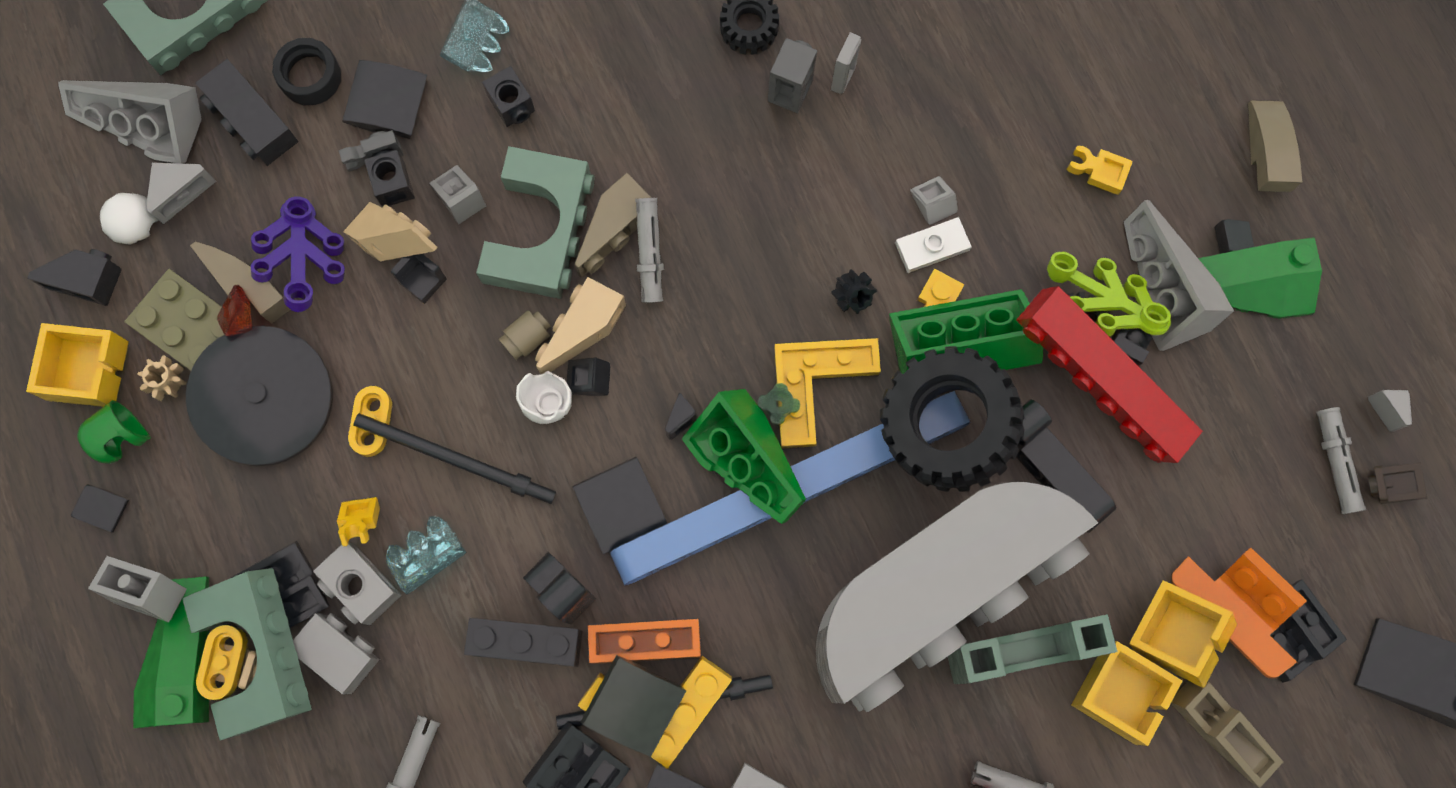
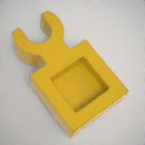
M1077 146L1072 155L1080 157L1083 163L1078 164L1071 161L1067 170L1075 175L1087 173L1090 175L1087 181L1088 184L1119 195L1133 161L1102 149L1097 154V157H1095L1088 148Z
M934 268L917 300L925 304V307L954 302L964 284Z
M377 497L342 502L337 525L343 547L347 546L348 541L354 537H360L362 544L368 542V530L376 528L380 512Z

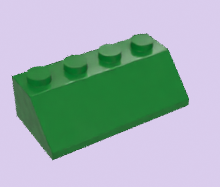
M1020 289L889 313L895 351L901 373L904 374L909 369L906 362L913 357L919 362L926 358L925 351L935 349L937 354L945 353V347L956 346L960 353H964L967 348L978 351L982 358L988 355L997 362L1001 370L1042 363L1043 346L1027 338L1023 333L1024 328L1016 321L1030 304L1025 293Z

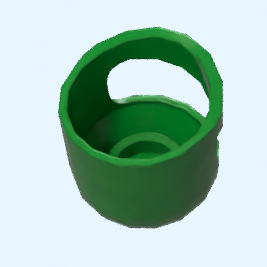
M113 400L80 425L77 434L83 451L91 459L105 464L114 463L123 457L121 444L124 440L134 446H141L151 438L148 431L132 412L124 405Z

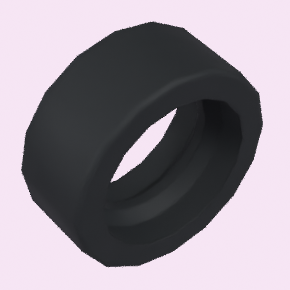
M297 38L287 42L279 49L273 60L272 73L277 85L295 103L317 105L325 102L336 93L341 83V69L331 49L322 41L313 38ZM306 57L321 58L326 65V70L323 77L317 83L308 87H296L290 82L289 72L296 62Z

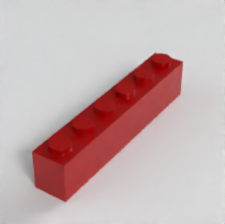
M1059 286L1042 289L1017 318L1016 321L1024 328L1023 333L1034 343L1042 345L1049 352L1048 358L1058 367L1065 368L1073 376L1072 382L1079 389L1089 392L1097 400V407L1105 414L1113 416L1121 424V431L1128 437L1137 440L1144 447L1143 452L1151 460L1157 463H1178L1203 432Z

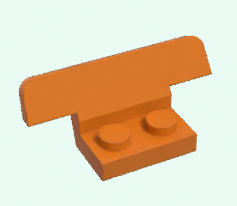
M1252 548L1248 549L1216 581L1208 576L1189 556L1173 572L1171 576V583L1233 612L1237 626L1229 641L1265 677L1277 678L1297 663L1270 634L1307 600Z

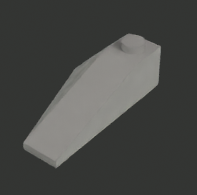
M67 80L58 82L67 116L97 131L104 129L116 135L118 142L126 146L133 144L145 150L144 155L154 160L179 164L187 161L202 120L196 87L170 83Z
M1144 200L1124 221L1131 259L1137 262L1139 275L1147 281L1146 288L1152 301L1164 305L1171 314V325L1168 331L1162 335H1151L1159 351H1165L1212 331L1234 310L1216 279L1150 200Z

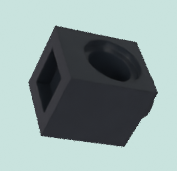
M511 66L482 81L487 97L506 127L526 121L531 113L535 112L529 93ZM509 96H517L514 102H503Z
M397 150L379 151L373 157L364 159L374 195L382 207L385 204L391 206L415 198L405 162ZM388 172H396L392 179L382 180Z

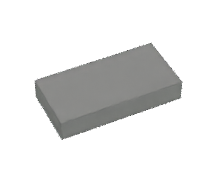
M851 32L836 60L831 90L839 94L844 93L856 69L861 45V37Z

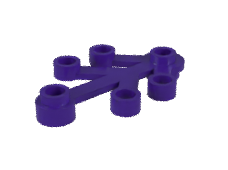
M298 196L289 198L280 209L281 218L264 230L256 231L252 234L251 247L253 251L258 254H267L273 249V240L291 229V238L264 258L256 259L251 263V277L261 283L269 281L273 276V269L291 256V282L284 287V303L294 312H303L313 302V289L305 280V257L323 270V278L326 282L330 284L341 283L344 279L345 267L341 262L332 260L327 255H340L344 250V239L340 234L332 233L315 219V209L306 198ZM305 229L323 242V251L325 253L305 238ZM260 240H264V241H266L267 243H266V244H259V243H257V242L260 241ZM337 243L338 246H330L328 244ZM260 268H264V269H266L267 271H266V272H263V273H260V272H258V271H256V270H257V269H260ZM331 270H336V271H338L339 273H338V274H331V273H329V271H331ZM294 298H302L303 300L298 301L294 300Z

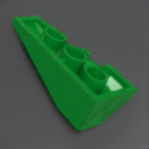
M1315 238L1282 241L1198 258L1219 283L1233 308H1236V311L1246 313L1249 311L1268 314L1267 317L1278 319L1313 315L1315 313L1322 274Z
M746 389L718 392L683 436V442L701 466L708 471L714 470L725 478L724 483L731 488H738L747 494L750 502L779 523H786L805 502L806 498L766 415Z
M209 577L171 579L187 589L183 598L209 587ZM181 599L169 622L157 619L134 689L133 728L209 722V699L204 698L198 692L196 686V678L209 630L191 633L183 599Z

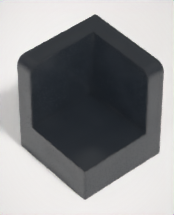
M424 254L402 257L390 271L398 283L423 304L447 280L441 269Z
M1140 328L1116 329L1111 339L1140 366L1149 353L1146 349L1152 340V336Z

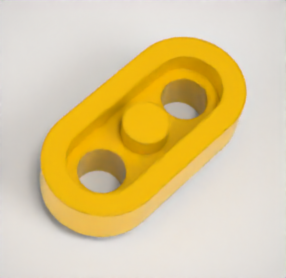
M377 386L365 387L358 392L354 400L348 441L350 447L355 452L365 457L379 454L384 449L387 439L357 428L353 424L358 413L388 425L390 424L392 400L383 389ZM380 401L379 409L370 411L371 403ZM373 434L375 437L374 442L371 445H365V437Z
M230 625L218 626L209 633L206 639L196 678L197 690L204 698L222 700L231 696L237 688L247 649V637L238 627ZM228 638H232L234 641V646L230 651H227L224 646ZM222 674L225 682L222 687L218 688L215 680L218 675Z

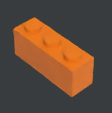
M699 619L588 625L589 663L591 664L612 663L616 655L632 662L701 658Z

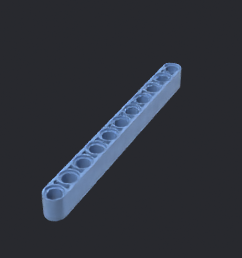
M952 391L930 401L926 405L920 417L919 429L923 439L930 444L960 430L971 422L955 391ZM880 424L790 466L806 498L805 502L894 461L895 459L882 436L881 430L884 428V425ZM739 490L610 552V555L624 586H627L765 522L772 517L750 502L749 496Z

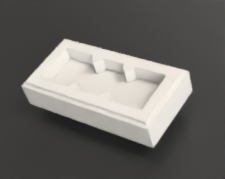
M959 217L899 238L895 242L907 273L968 252L972 248Z

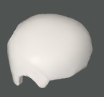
M132 193L116 194L106 200L100 211L103 232L114 242L129 245L149 237L151 225L157 222L158 219L146 209L147 198Z
M549 371L540 375L528 373L517 385L516 400L523 414L532 422L549 424L561 420L568 414L572 406V392L565 379Z

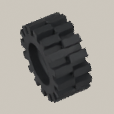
M727 0V3H723L722 12H720V32L723 35L724 42L726 44L730 42V49L735 51L737 47H740V54L745 55L746 49H751V55L757 54V48L760 47L763 52L767 50L768 43L770 45L774 43L775 36L778 34L779 14L777 4L773 5V0ZM752 13L761 18L762 24L756 30L747 31L738 26L737 19L743 14Z

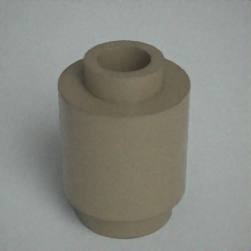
M527 310L503 330L504 335L498 340L517 360L522 355L526 357L550 337L547 330L551 326L538 311L532 315Z

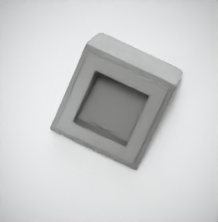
M940 176L910 189L912 197L929 225L955 214L958 210L956 194Z
M1382 390L1368 397L1370 404L1389 431L1395 432L1412 424L1410 394L1408 390Z

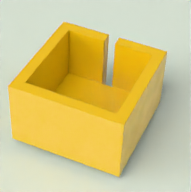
M41 323L26 392L46 401L104 407L112 400H117L121 377L115 375V372L123 371L129 341L110 330Z
M1163 580L1129 644L1136 653L1154 664L1204 688L1219 661L1215 650L1223 653L1237 626V622L1233 612Z
M1115 641L1117 652L1097 657L1071 706L1133 744L1148 746L1164 717L1157 712H1146L1148 707L1153 710H1167L1183 680L1120 642Z

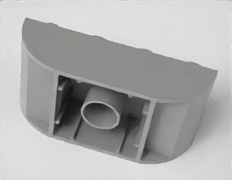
M1028 482L1002 483L987 487L972 495L856 576L832 600L821 620L816 641L818 673L832 703L845 704L851 700L858 712L864 709L866 713L885 702L904 687V684L893 670L895 667L910 657L918 669L925 665H928L930 668L948 657L967 642L957 628V623L968 615L977 627L987 621L993 623L1029 598L1018 583L1020 578L1027 574L1036 586L1049 577L1052 580L1081 562L1090 553L1078 537L1094 527L1098 522L1081 504L1071 497L1040 484Z

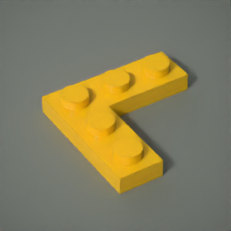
M878 338L774 345L781 448L816 447L812 379L879 375L881 369Z
M701 656L681 684L686 693L651 758L664 767L669 768L732 681L731 675L704 656ZM599 673L578 703V706L584 711L589 707L605 677L602 673Z

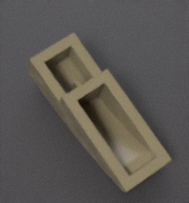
M1250 100L1248 111L1251 165H1257L1258 191L1292 192L1302 183V171L1297 138L1289 112L1283 101Z
M196 241L190 245L226 294L239 306H243L250 300L260 315L271 324L291 310L285 305L284 296L269 281L261 283L251 277V267L243 261L215 247Z
M1187 681L1175 694L1171 702L1174 708L1222 757L1256 787L1261 788L1284 762L1239 710L1231 708L1210 682H1207L1206 686L1202 688Z

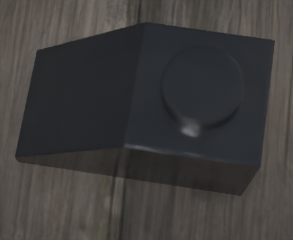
M75 249L31 271L27 279L44 289L108 306L122 269L110 261L112 256L105 252L91 249L89 253Z

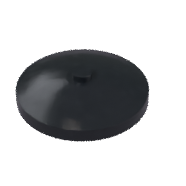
M270 326L240 328L215 340L196 360L190 372L186 388V406L189 419L201 440L214 452L229 460L255 466L272 465L287 461L310 447L325 428L333 402L331 378L319 354L297 335Z

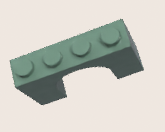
M107 0L103 5L146 60L162 75L166 71L176 68L182 60L193 52L203 49L209 41L222 32L230 30L243 17L256 12L268 0H206L197 12L182 19L162 18L154 14L143 0Z
M508 146L501 174V180L505 189L548 199L559 209L560 220L551 238L536 247L518 248L484 241L476 274L483 284L561 299L563 289L568 290L571 283L572 269H568L571 257L576 258L579 250L580 238L576 237L578 226H584L587 206H584L586 194H592L595 176L590 173L587 161Z
M273 568L248 571L182 598L191 633L212 630L218 626L234 622L248 632L256 649L257 668L248 688L238 695L211 704L220 740L245 734L312 710Z
M1106 614L964 644L948 656L953 683L967 684L1002 677L1008 673L1111 654L1117 652L1109 617Z

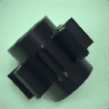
M850 269L849 273L836 278V289L831 291V294L838 300L837 305L842 311L845 312L851 308L856 314H859V311L872 305L873 294L877 292V289L871 284L872 279L866 272H862L858 276Z

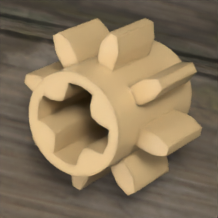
M162 356L160 362H153L147 359L148 365L137 374L144 381L140 390L147 394L152 392V397L158 401L163 400L164 394L175 398L178 397L177 391L181 385H186L187 383L180 376L184 367L178 363L172 364V360L166 356Z

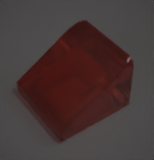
M240 285L233 286L217 316V321L225 336L247 333L252 329L250 302Z

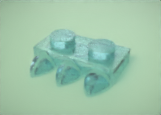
M464 0L439 56L467 72L471 70L476 72L492 71L491 63L480 51L487 53L500 52L501 47L498 41L489 31L504 34L510 31L509 26L500 14L479 1Z
M429 517L427 537L419 531H409L406 540L407 551L397 545H389L387 549V565L400 589L406 595L467 553L453 529L440 517Z

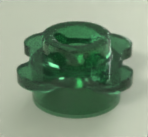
M778 383L774 385V388L767 395L759 397L758 406L760 409L766 410L771 416L770 421L773 424L781 425L786 416L790 413L798 412L800 402L798 399L793 398L785 384ZM781 401L782 406L777 407L775 403Z

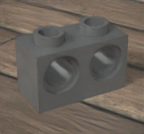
M785 39L770 71L768 102L795 113L799 112L813 82L817 57L816 49H813L811 45L801 40Z

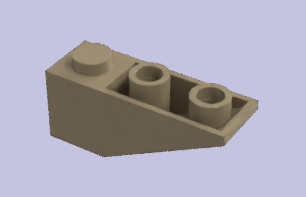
M628 173L601 195L575 262L578 275L581 278L588 272L590 274L596 272L604 264V258L613 250L615 252L621 250L629 242V236L638 229L635 199L651 197Z

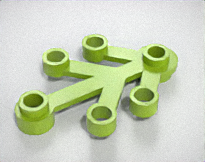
M1056 252L1052 255L1047 266L1048 275L1051 280L1057 283H1064L1068 280L1096 296L1094 298L1070 297L1084 312L1122 310L1129 314L1113 316L1108 313H1102L1098 316L1095 323L1109 337L1114 334L1116 329L1140 328L1145 333L1151 335H1162L1168 331L1171 325L1170 311L1164 305L1152 301L1146 288L1147 281L1142 276L1132 274L1128 276L1124 286H1122L1116 273V263L1109 258H1100L1093 269V274L1105 282L1106 286L1077 271L1078 262L1073 255L1067 252ZM1127 295L1135 297L1137 303L1128 299Z

